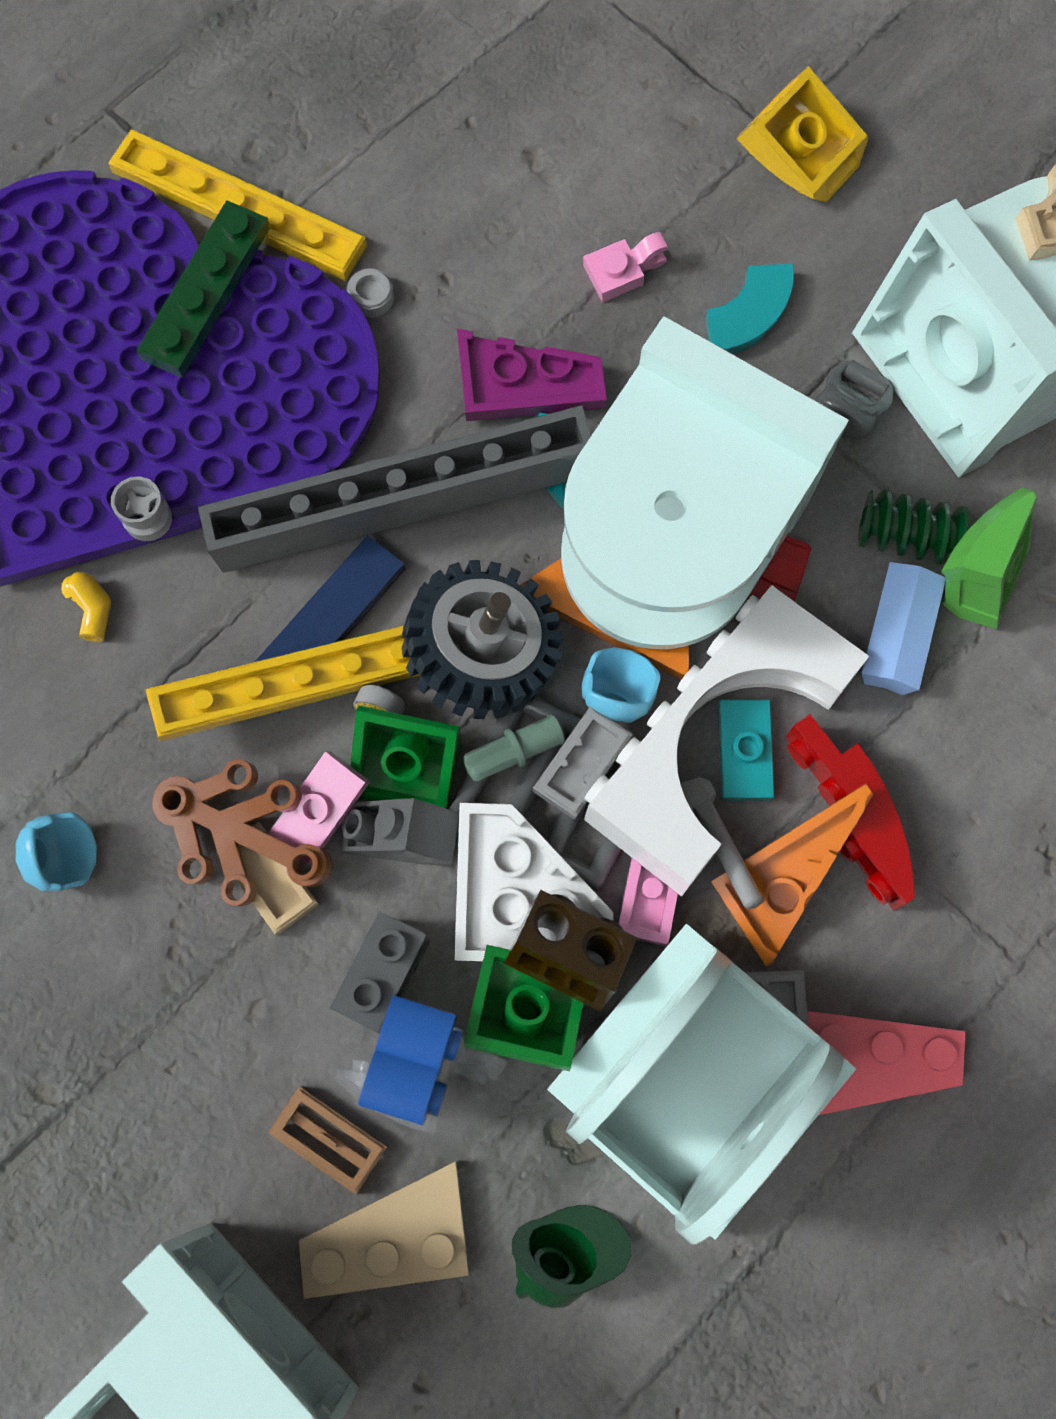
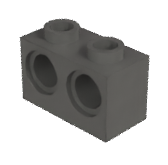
M379 911L329 1009L380 1034L392 996L403 997L430 943L427 934Z

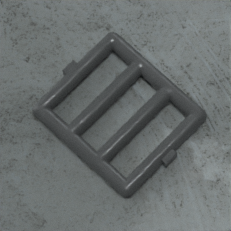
M536 697L532 703L528 701L524 709L514 713L513 709L510 708L505 717L497 718L487 739L480 738L475 749L503 737V732L506 729H510L513 732L523 712L538 720H542L547 715L552 714L557 719L564 738H566L567 734L570 735L581 718ZM558 745L533 756L508 803L512 804L523 817L536 795L533 792V787L554 759L561 746ZM467 774L449 810L459 813L460 803H475L488 777L479 781H473ZM587 802L575 820L561 811L546 841L593 891H596L603 887L621 848L605 837L590 866L563 853L588 804Z

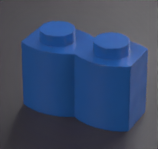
M393 995L366 1074L358 1105L421 1126L425 1124L428 1114L438 1117L448 1085L438 1081L445 1059L455 1062L464 1034V1029L455 1027L458 1016Z

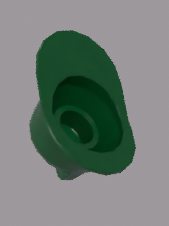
M585 1205L566 1207L518 1227L512 1238V1255L516 1262V1278L518 1280L515 1289L516 1295L519 1299L529 1297L546 1307L564 1308L577 1301L584 1293L614 1280L625 1271L631 1258V1241L625 1228L611 1214L597 1207Z

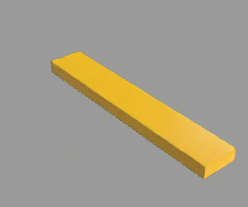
M133 129L130 130L108 162L112 173L136 182L154 193L212 220H215L226 200L268 217L270 230L262 243L289 256L305 261L343 281L347 280L367 247L366 237Z
M404 626L147 688L145 690L159 742L357 692L365 685L380 686L412 678L406 669L410 657L403 658L401 649L405 638H401Z

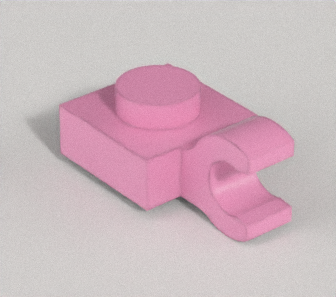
M660 232L648 235L631 250L626 240L623 239L583 256V266L603 303L643 286V272L658 268L667 262L663 252L668 250V246Z

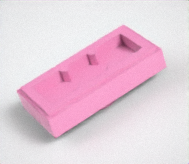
M325 752L300 787L302 799L298 807L292 812H283L268 834L296 848L303 844L324 848L370 781L333 752ZM308 855L301 859L307 865L312 863V859Z

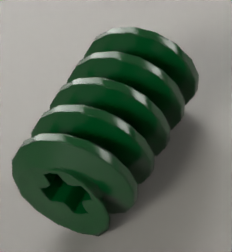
M882 489L873 500V490H871L860 519L859 547L864 548L871 536H877L878 551L883 552L889 542L894 540L896 541L897 555L903 556L909 545L912 544L915 545L916 560H922L930 548L934 549L935 564L941 565L946 555L953 551L968 531L970 512L967 507L958 506L951 514L950 506L945 502H939L931 512V503L927 498H920L912 508L909 494H900L893 503L891 491Z

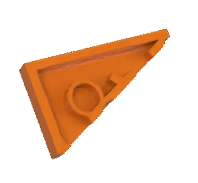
M866 783L743 860L763 896V902L757 908L746 909L726 871L711 881L766 967L775 960L778 952L872 798L873 793Z

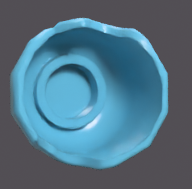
M615 647L598 650L592 655L582 681V698L585 699L588 707L591 706L595 711L605 715L612 721L632 723L648 714V711L652 708L660 683V674L647 658L632 650Z
M68 812L36 817L25 824V828L20 830L17 837L16 864L24 881L40 891L58 892L82 886L89 880L96 865L97 844L91 827L79 814Z

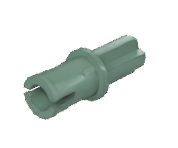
M550 714L546 718L512 732L510 729H506L503 732V737L465 753L463 756L464 766L471 779L479 781L515 764L521 768L525 766V760L558 745H563L565 738L557 719Z

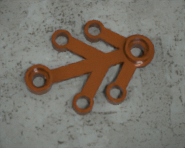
M242 759L231 760L226 764L222 773L197 783L186 777L173 776L162 781L156 788L152 799L153 811L160 822L174 827L182 858L177 866L180 879L188 884L202 885L208 882L213 875V863L202 852L196 823L211 830L225 876V880L221 885V896L228 905L247 906L254 901L257 894L256 884L253 879L248 877L238 843L287 867L288 876L294 883L307 887L322 885L330 877L333 868L331 856L325 849L311 844H303L296 848L247 824L278 811H294L302 799L301 790L296 784L286 780L274 781L268 787L266 793L221 811L204 803L233 789L245 792L256 785L258 781L257 768L252 763ZM240 767H245L247 771L246 779L241 784H237L234 780L235 772ZM288 787L291 793L290 799L286 804L280 805L277 795L281 789ZM179 792L181 803L177 809L172 810L170 807L171 798L175 793ZM308 855L312 859L313 865L310 872L303 875L299 870V862L304 856ZM199 860L202 866L201 873L196 878H193L190 874V866L192 862ZM241 881L245 886V894L240 900H237L233 896V887L237 882Z

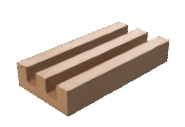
M301 1086L298 1087L268 1132L354 1194L359 1193L364 1182L388 1148L380 1140ZM301 1103H304L370 1149L371 1152L368 1157L365 1158L300 1113L297 1109ZM291 1120L357 1166L359 1171L355 1177L287 1131L285 1127Z

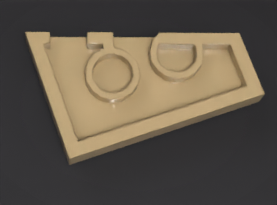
M457 1161L299 1240L304 1299L469 1276Z

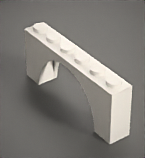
M772 585L760 600L754 595L747 600L735 618L741 623L731 634L724 629L707 650V654L711 656V659L702 669L694 665L686 673L677 687L682 692L672 705L667 701L661 703L647 722V725L652 728L651 731L641 742L635 737L631 739L616 759V762L621 767L611 779L602 775L584 798L590 803L584 820L680 896H683L721 846V843L696 818L681 788L677 768V746L681 729L687 720L700 707L715 697L730 691L751 687H769L791 691L805 696L829 710L869 657Z

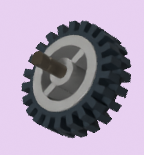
M469 560L465 571L462 570L460 563L457 562L449 565L445 575L441 570L432 574L429 583L424 582L416 598L412 602L401 637L405 638L401 647L403 658L410 657L406 669L410 677L420 674L421 677L417 687L421 692L425 694L433 688L437 693L432 702L441 708L448 699L455 703L452 713L463 716L467 707L473 708V719L483 720L489 710H493L494 718L497 719L505 717L510 708L516 713L524 709L528 701L532 703L554 672L562 652L558 648L563 642V631H555L560 623L558 612L547 614V610L552 603L549 596L544 594L536 599L533 595L539 585L531 578L524 587L517 584L516 582L521 572L514 568H511L507 578L499 576L501 563L493 561L490 562L486 572H481L480 560Z

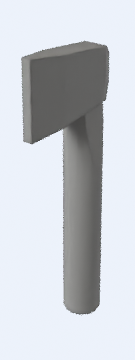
M698 777L680 783L686 801L694 815L696 814L702 826L721 843L716 854L742 904L746 909L757 908L762 904L763 896L713 805L716 792L711 782Z

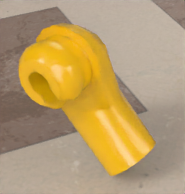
M83 572L73 573L63 580L61 590L66 599L71 597L84 611L79 637L87 641L103 642L111 607L110 596L92 575Z

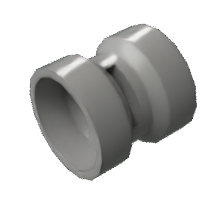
M140 476L130 477L121 481L114 488L111 496V507L132 537L141 541H154L162 537L169 530L172 523V512L157 485L150 479Z

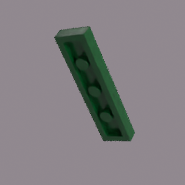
M226 200L136 350L142 361L181 378L184 377L269 232L268 217Z

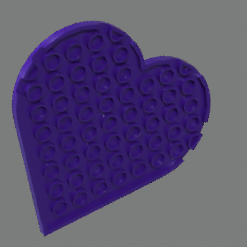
M69 170L36 175L2 188L0 190V587L201 529L199 506L342 469L365 439L371 427L380 394V368L374 337L367 319L350 294L345 289L341 290L337 285L324 277L322 270L292 256H289L288 260L263 255L262 250L258 249L184 377L181 378L142 361L136 351L199 247L192 231L180 214L157 199L155 193L148 188L123 177L120 181L100 178L96 176L95 171ZM140 476L150 479L157 485L172 512V523L169 530L162 537L154 541H141L135 539L126 531L111 507L112 493L121 481L130 477Z

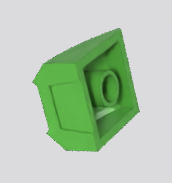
M1021 487L1003 498L974 523L951 552L941 571L946 576L945 594L940 603L958 618L994 629L998 628L1030 551L1037 498L1034 491Z

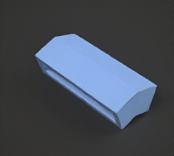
M895 562L889 563L867 650L869 657L864 663L862 670L865 685L886 688L900 695L920 689L946 577L921 566Z

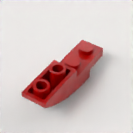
M809 714L796 723L785 736L789 742L787 745L788 751L801 768H809L820 782L818 785L819 792L829 806L865 783L868 785L873 796L839 852L849 862H857L868 877L865 883L876 900L883 905L888 903L892 910H895L915 898L908 843L894 803L877 770L860 745L857 743L841 754L812 715Z

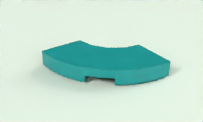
M793 263L748 266L745 275V285L739 295L726 305L707 309L705 319L708 341L732 355L742 352L761 341L762 337L781 319L786 309L793 287Z

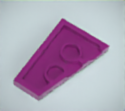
M457 328L466 421L538 415L539 412L551 414L581 405L584 410L606 408L607 397L601 357L548 346L542 350L515 345V340L498 337L497 341L475 337L473 336V331Z

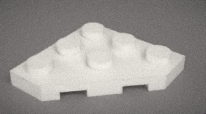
M460 803L455 961H483L487 945L510 950L525 916L540 889L549 894L567 897L577 908L597 918L613 920V911L512 804ZM538 928L545 938L558 941L556 935L551 930ZM587 951L591 960L597 964L605 965L603 958L599 954Z

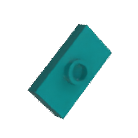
M720 700L718 703L721 801H772L774 798L770 700Z

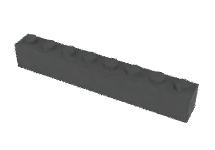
M583 406L199 506L198 510L207 551L220 570L225 573L565 483L578 455L592 436Z

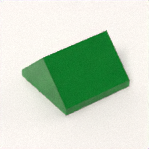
M358 705L355 715L350 766L370 781L359 799L379 801L415 798L447 809L462 747L460 727Z
M487 945L463 1047L570 1072L583 1003L504 964L510 951L509 949Z

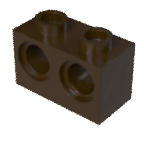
M540 889L525 916L504 964L601 1011L617 989L637 937L625 932L613 920L597 918L577 908L567 897L549 894ZM538 928L551 930L556 935L558 941L545 938ZM587 951L599 954L603 958L605 965L597 964L591 960Z

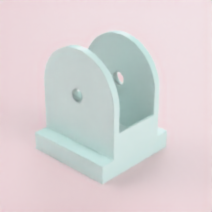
M1047 176L1024 182L964 210L957 199H954L924 213L852 332L882 375L891 380L890 382L896 394L958 478L986 464L1001 447L1056 419V255L1038 260H1029L1016 222V217L1023 207L1041 203L1046 199L1049 192Z
M663 316L641 349L639 366L578 455L567 480L564 498L565 528L562 536L561 565L567 589L579 610L592 624L607 635L621 642L641 648H680L700 642L717 633L736 616L785 537L791 532L807 507L849 420Z
M685 924L573 1057L570 1072L563 1070L547 1090L574 1113L566 1133L579 1144L589 1138L675 1215L676 1231L690 1244L694 1245L709 1236L716 1240L855 1072L856 1068L737 967L728 957L713 947L689 925Z
M209 1223L160 1243L122 1281L148 1311V1314L44 1419H90L116 1392L140 1419H343L359 1387L212 1223Z

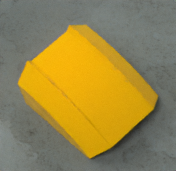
M808 66L772 99L739 134L737 140L765 168L783 182L814 200L828 202L859 168L868 142V136Z

